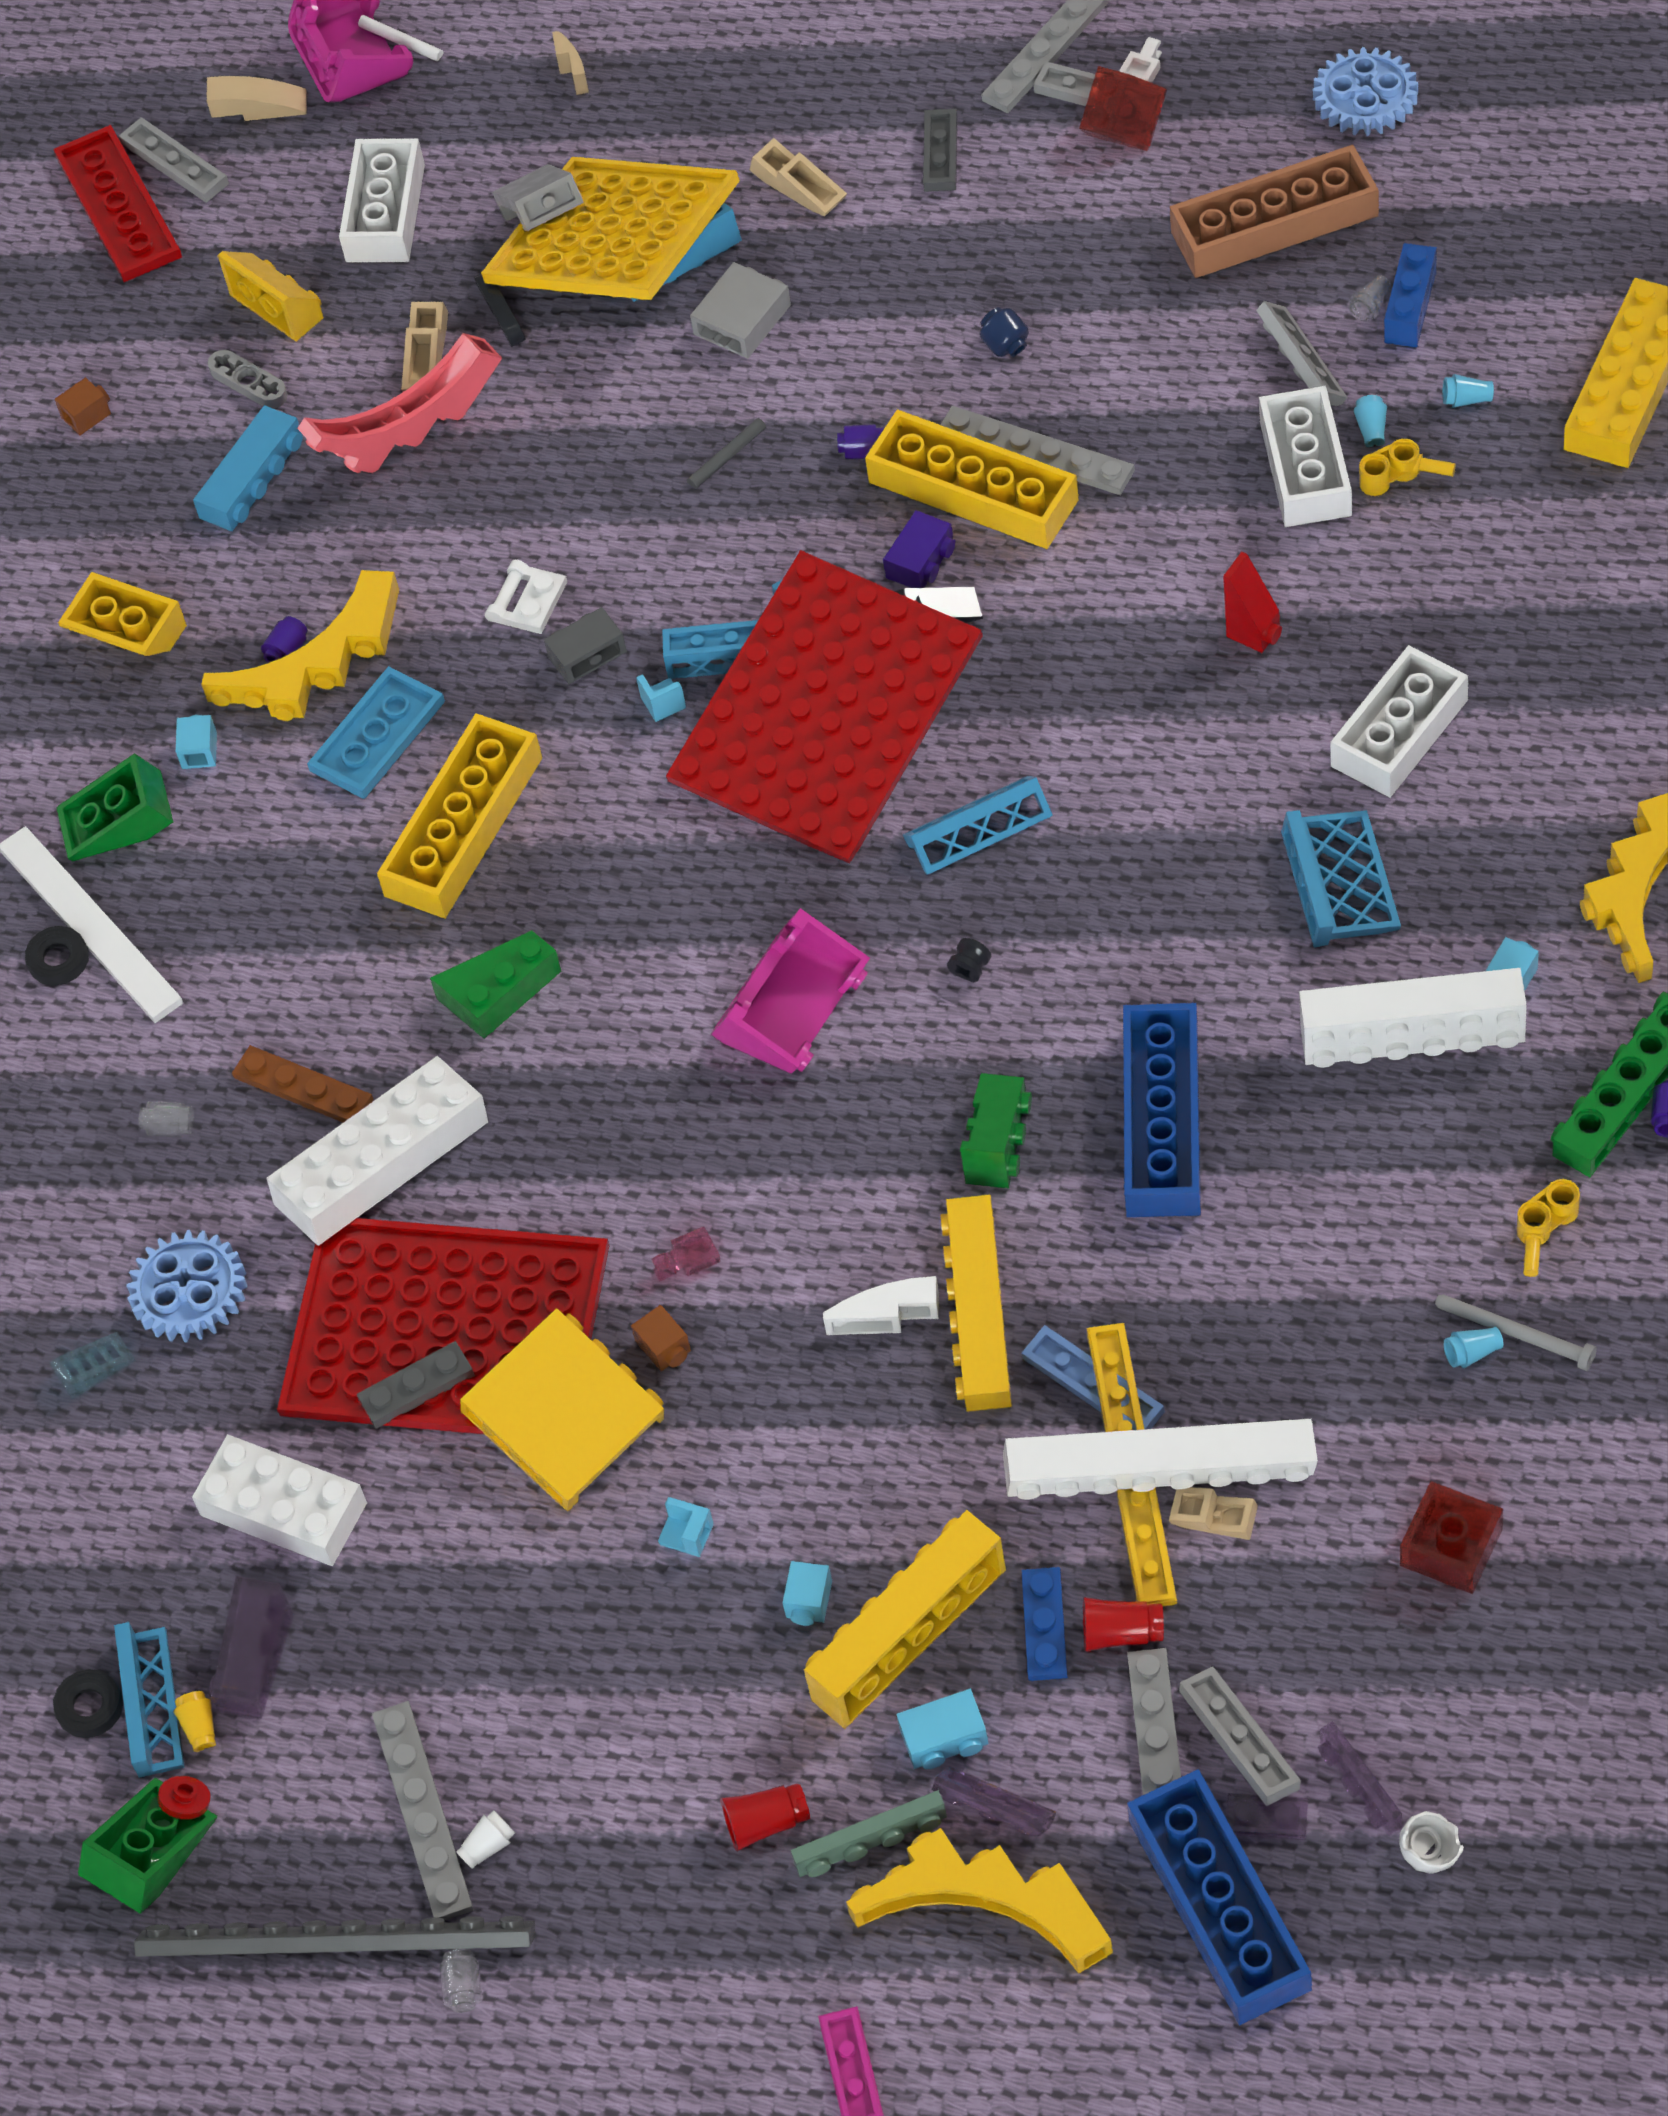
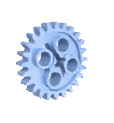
M1365 47L1361 48L1360 54H1355L1352 49H1348V57L1345 58L1339 53L1336 54V63L1327 60L1326 69L1319 68L1318 78H1314L1313 101H1315V110L1320 111V118L1322 120L1329 118L1330 127L1339 123L1340 132L1342 133L1349 127L1352 128V133L1355 136L1360 129H1364L1366 136L1370 135L1371 129H1376L1377 132L1383 134V126L1387 125L1389 128L1395 129V120L1404 123L1405 114H1412L1413 105H1417L1418 82H1416V72H1410V63L1402 65L1401 56L1391 59V51L1389 50L1383 55H1379V50L1376 47L1371 54L1367 53Z
M187 1230L184 1239L179 1240L174 1232L171 1235L170 1243L167 1244L159 1238V1249L145 1248L149 1256L148 1259L136 1258L140 1270H130L129 1272L133 1282L127 1284V1289L130 1293V1296L127 1298L131 1308H133L132 1311L136 1319L141 1321L145 1330L152 1328L156 1337H160L165 1332L168 1340L172 1342L177 1334H181L183 1341L188 1342L190 1333L194 1332L199 1340L203 1339V1330L207 1328L213 1334H216L215 1324L219 1321L222 1324L228 1325L227 1312L238 1314L239 1310L235 1302L245 1301L242 1290L247 1288L248 1285L244 1278L246 1271L243 1263H241L238 1252H233L230 1243L222 1244L218 1235H214L208 1241L205 1231L202 1230L196 1239L193 1238L191 1231ZM212 1266L206 1271H201L204 1267ZM176 1268L171 1273H165L169 1269ZM205 1298H210V1299H209L207 1302H205V1303H201V1304L199 1303L201 1300H203V1299H205ZM174 1300L171 1304L162 1306L165 1302Z

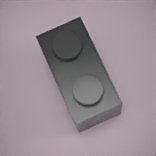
M602 607L592 613L585 614L578 621L555 631L551 636L544 639L549 660L568 684L573 683L627 652L623 633Z

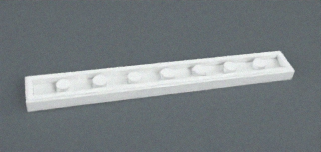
M26 826L0 843V852L60 919L68 927L81 934L88 950L154 1023L183 1004L179 994Z

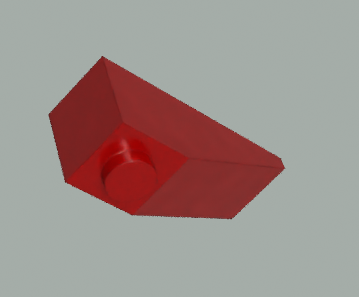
M1241 551L1223 576L1226 637L1263 653L1269 644H1276L1282 633L1279 609L1248 554Z

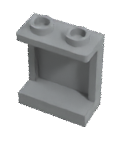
M546 164L492 192L503 218L509 221L518 216L523 229L526 231L584 203L572 174L550 164Z

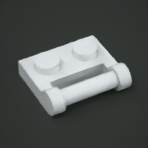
M512 560L507 569L508 576L494 604L488 606L485 617L488 621L542 634L567 584V578L564 575L529 567L520 560ZM521 579L527 580L528 583L514 611H506Z

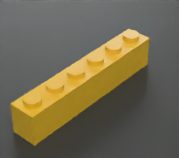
M991 1195L946 1199L947 1213L940 1214L942 1235L950 1237V1246H943L945 1268H952L953 1278H947L946 1284L948 1300H955L956 1311H949L951 1333H958L959 1344H952L954 1367L961 1366L962 1377H955L957 1400L965 1399L967 1412L1012 1407Z

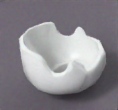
M1424 1811L1410 1817L1399 1835V1845L1403 1858L1415 1870L1429 1874L1450 1868L1457 1861L1464 1848L1459 1842L1458 1827L1437 1813ZM1435 1843L1434 1851L1429 1855H1425Z

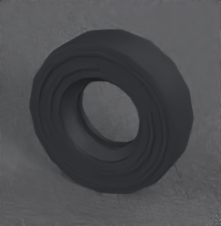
M54 926L38 932L29 941L25 950V962L32 977L42 984L52 986L66 984L76 979L85 970L89 961L88 947L83 937L70 927ZM59 946L69 949V958L64 963L51 966L44 962V957L50 949Z
M93 1669L77 1671L65 1678L56 1689L53 1699L54 1715L62 1729L73 1736L82 1738L100 1736L111 1729L120 1718L123 1708L122 1692L115 1680L102 1671ZM90 1691L100 1694L102 1696V1705L95 1714L80 1716L75 1713L74 1704L81 1694Z

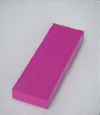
M858 2007L818 2016L841 2116H884Z

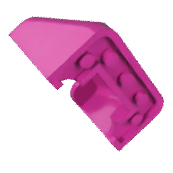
M380 0L293 1L288 18L289 34L326 102H341L402 78L411 70L413 56L405 45H395L391 51L385 38L358 26L362 15L374 19L373 16L375 10L379 7Z
M800 908L772 941L711 1032V1035L723 1044L790 1074L796 1069L802 1072L814 1056L809 1051L812 1041L843 994L850 987L856 990L868 974L863 968L870 957Z

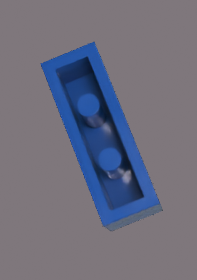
M1403 244L1384 318V343L1418 347L1436 275L1437 247Z

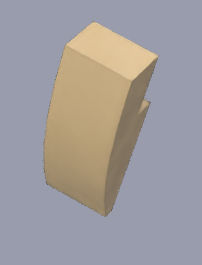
M246 76L207 77V104L212 118L243 115L244 120L249 121L307 114V90L289 83Z
M775 138L752 157L749 170L754 175L812 212L826 216L847 195L843 189L800 152L794 156Z
M411 302L409 328H406L402 392L409 389L429 373L442 359L448 320V310L443 302Z

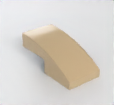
M559 31L552 32L560 74L572 72L576 95L589 93L583 63L577 50Z
M1190 1487L1187 1489H1176L1169 1522L1186 1529L1250 1540L1258 1505L1253 1498L1217 1496L1214 1489Z

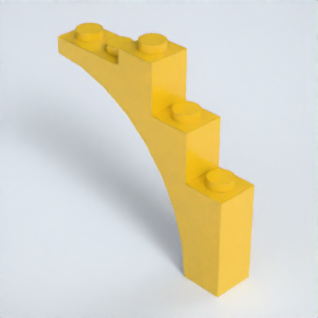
M361 570L355 590L342 612L322 633L305 646L287 656L255 668L234 672L204 673L201 685L207 702H212L217 706H228L230 703L245 704L251 708H260L263 705H267L271 717H276L279 720L290 721L293 718H304L311 685H316L322 689H332L334 686L345 687L352 654H357L363 658L385 655L399 594L395 573L390 571Z
M1668 793L1638 802L1637 818L1633 819L1637 835L1611 843L1610 859H1607V868L1610 876L1584 884V898L1580 900V908L1586 921L1592 920L1596 930L1607 928L1612 944H1619L1623 951L1621 953V960L1625 971L1628 974L1633 972L1638 983L1652 979L1653 959L1644 933L1643 912L1652 885L1668 864Z
M941 1828L933 1833H922L912 1841L911 1846L907 1847L910 1864L894 1867L886 1874L885 1879L873 1886L866 1885L859 1888L852 1894L851 1899L846 1901L849 1915L857 1928L886 1914L927 1905L953 1904L979 1907L1006 1915L1035 1930L1054 1945L1078 1974L1113 1953L1110 1937L1060 1863L1051 1868L1043 1867L1032 1874L1029 1881L1025 1883L1000 1845L991 1851L990 1849L980 1851L970 1860L969 1864L965 1865Z

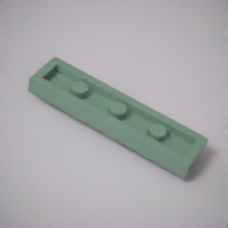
M939 1790L792 1849L790 1851L799 1877L807 1874L809 1877L823 1875L830 1870L831 1864L844 1859L847 1862L857 1861L868 1853V1849L880 1844L884 1847L894 1846L904 1839L905 1834L917 1829L921 1832L933 1830L941 1824L942 1819L947 1818L945 1804Z

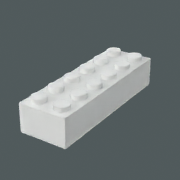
M1521 968L1299 991L1300 1026L1305 1065L1314 1064L1317 1067L1324 1068L1340 1061L1350 1060L1353 1063L1362 1064L1378 1057L1399 1060L1407 1057L1408 1054L1424 1053L1428 1056H1437L1445 1050L1461 1049L1464 1052H1474L1483 1046L1498 1045L1501 1048H1511L1518 1043L1525 1042L1526 999Z
M436 1056L268 1176L267 1182L274 1205L319 1246L487 1124L488 1119L483 1096L442 1059Z

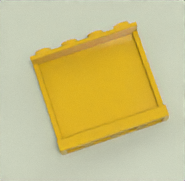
M556 1308L460 1399L461 1412L548 1495L565 1510L569 1511L579 1501V1494L655 1421L661 1423L664 1420V1408L662 1407L664 1403L653 1390L648 1388L645 1391L636 1382L637 1378L630 1368L623 1363L618 1366L609 1357L610 1352L602 1342L596 1338L590 1340L582 1332L583 1327L571 1314L565 1316Z

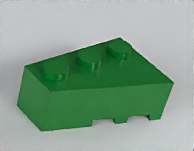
M531 930L431 977L430 980L436 999L485 1039L562 971L556 950Z
M981 1073L973 1100V1107H975L973 1118H968L966 1130H970L969 1140L962 1141L960 1147L965 1184L1009 1189L1011 1177H1018L1020 1155H1015L1017 1145H1024L1026 1124L1021 1123L1023 1114L1030 1113L1032 1093L1026 1092L1024 1077Z

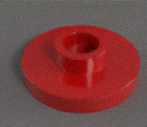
M190 1776L171 1777L164 1781L159 1788L158 1804L166 1814L178 1819L197 1818L207 1811L210 1804L211 1795L208 1787L202 1781Z

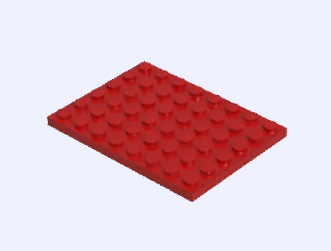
M800 550L666 774V778L672 784L850 864L982 639V630Z
M356 1218L319 1246L315 1243L277 1411L279 1416L372 1424L358 1400L357 1393L456 1341L471 1365L475 1376L455 1384L446 1392L442 1391L436 1397L424 1401L422 1405L405 1414L396 1416L383 1426L484 1434L461 1412L460 1399L556 1308L565 1316L567 1314L574 1316L582 1325V1332L590 1340L592 1339L610 1247L608 1238Z

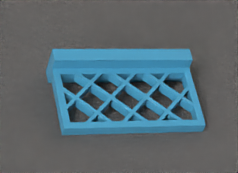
M1300 810L1286 812L1281 833L1314 948L1328 945L1331 939L1376 935L1400 930V920L1367 810L1302 817ZM1361 822L1363 832L1356 838L1342 830L1345 824ZM1320 827L1330 834L1322 842L1310 835L1308 828ZM1335 837L1351 845L1345 855L1329 846ZM1356 849L1371 856L1372 860L1366 867L1350 858ZM1322 853L1338 861L1332 871L1318 863L1317 859ZM1343 866L1360 874L1354 883L1337 875ZM1365 878L1379 884L1380 890L1375 896L1359 887ZM1330 882L1347 891L1340 900L1327 893L1326 887ZM1352 894L1368 903L1362 913L1346 904ZM1373 907H1376L1388 913L1390 921L1376 922L1367 915ZM1341 911L1355 921L1352 925L1337 927L1334 917Z

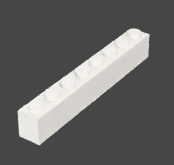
M1311 1419L1005 1439L1003 1450L1007 1496H1018V1498L1024 1500L1034 1499L1043 1494L1070 1497L1079 1492L1094 1491L1097 1494L1104 1495L1111 1494L1118 1489H1133L1137 1492H1146L1153 1490L1155 1487L1171 1486L1173 1489H1187L1194 1484L1208 1483L1214 1487H1222L1238 1481H1248L1250 1484H1263L1270 1479L1283 1478L1290 1482H1298L1314 1474L1318 1461Z

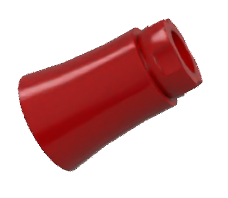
M1083 1597L1085 1652L1115 1646L1148 1644V1641H1164L1163 1605H1147L1146 1601H1110Z
M794 1784L786 1788L784 1785L765 1791L720 1799L724 1820L737 1852L759 1840L795 1828L796 1824L810 1820L809 1808L800 1784Z

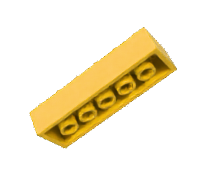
M1634 278L1565 424V451L1629 468L1668 383V286Z
M898 409L865 457L869 483L1045 549L1049 548L1079 501L1077 476L1075 474Z
M475 713L377 872L384 897L446 919L542 760L539 742L535 733Z
M968 1510L959 1518L954 1517L948 1521L941 1535L932 1544L924 1545L916 1554L914 1562L905 1571L900 1570L895 1573L890 1579L887 1588L878 1597L870 1598L863 1605L860 1615L851 1624L846 1623L842 1625L835 1633L833 1641L823 1651H816L808 1659L804 1673L811 1701L841 1727L846 1729L1006 1571L1001 1537Z

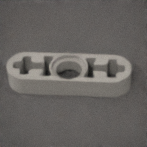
M229 350L216 351L209 357L208 367L211 376L261 406L266 405L274 409L286 402L288 394L285 384L281 379ZM227 363H229L230 369L226 366H221L220 368H218L219 364L226 365ZM246 376L256 377V380L251 384L244 385L240 383L241 379ZM265 390L271 393L267 396Z

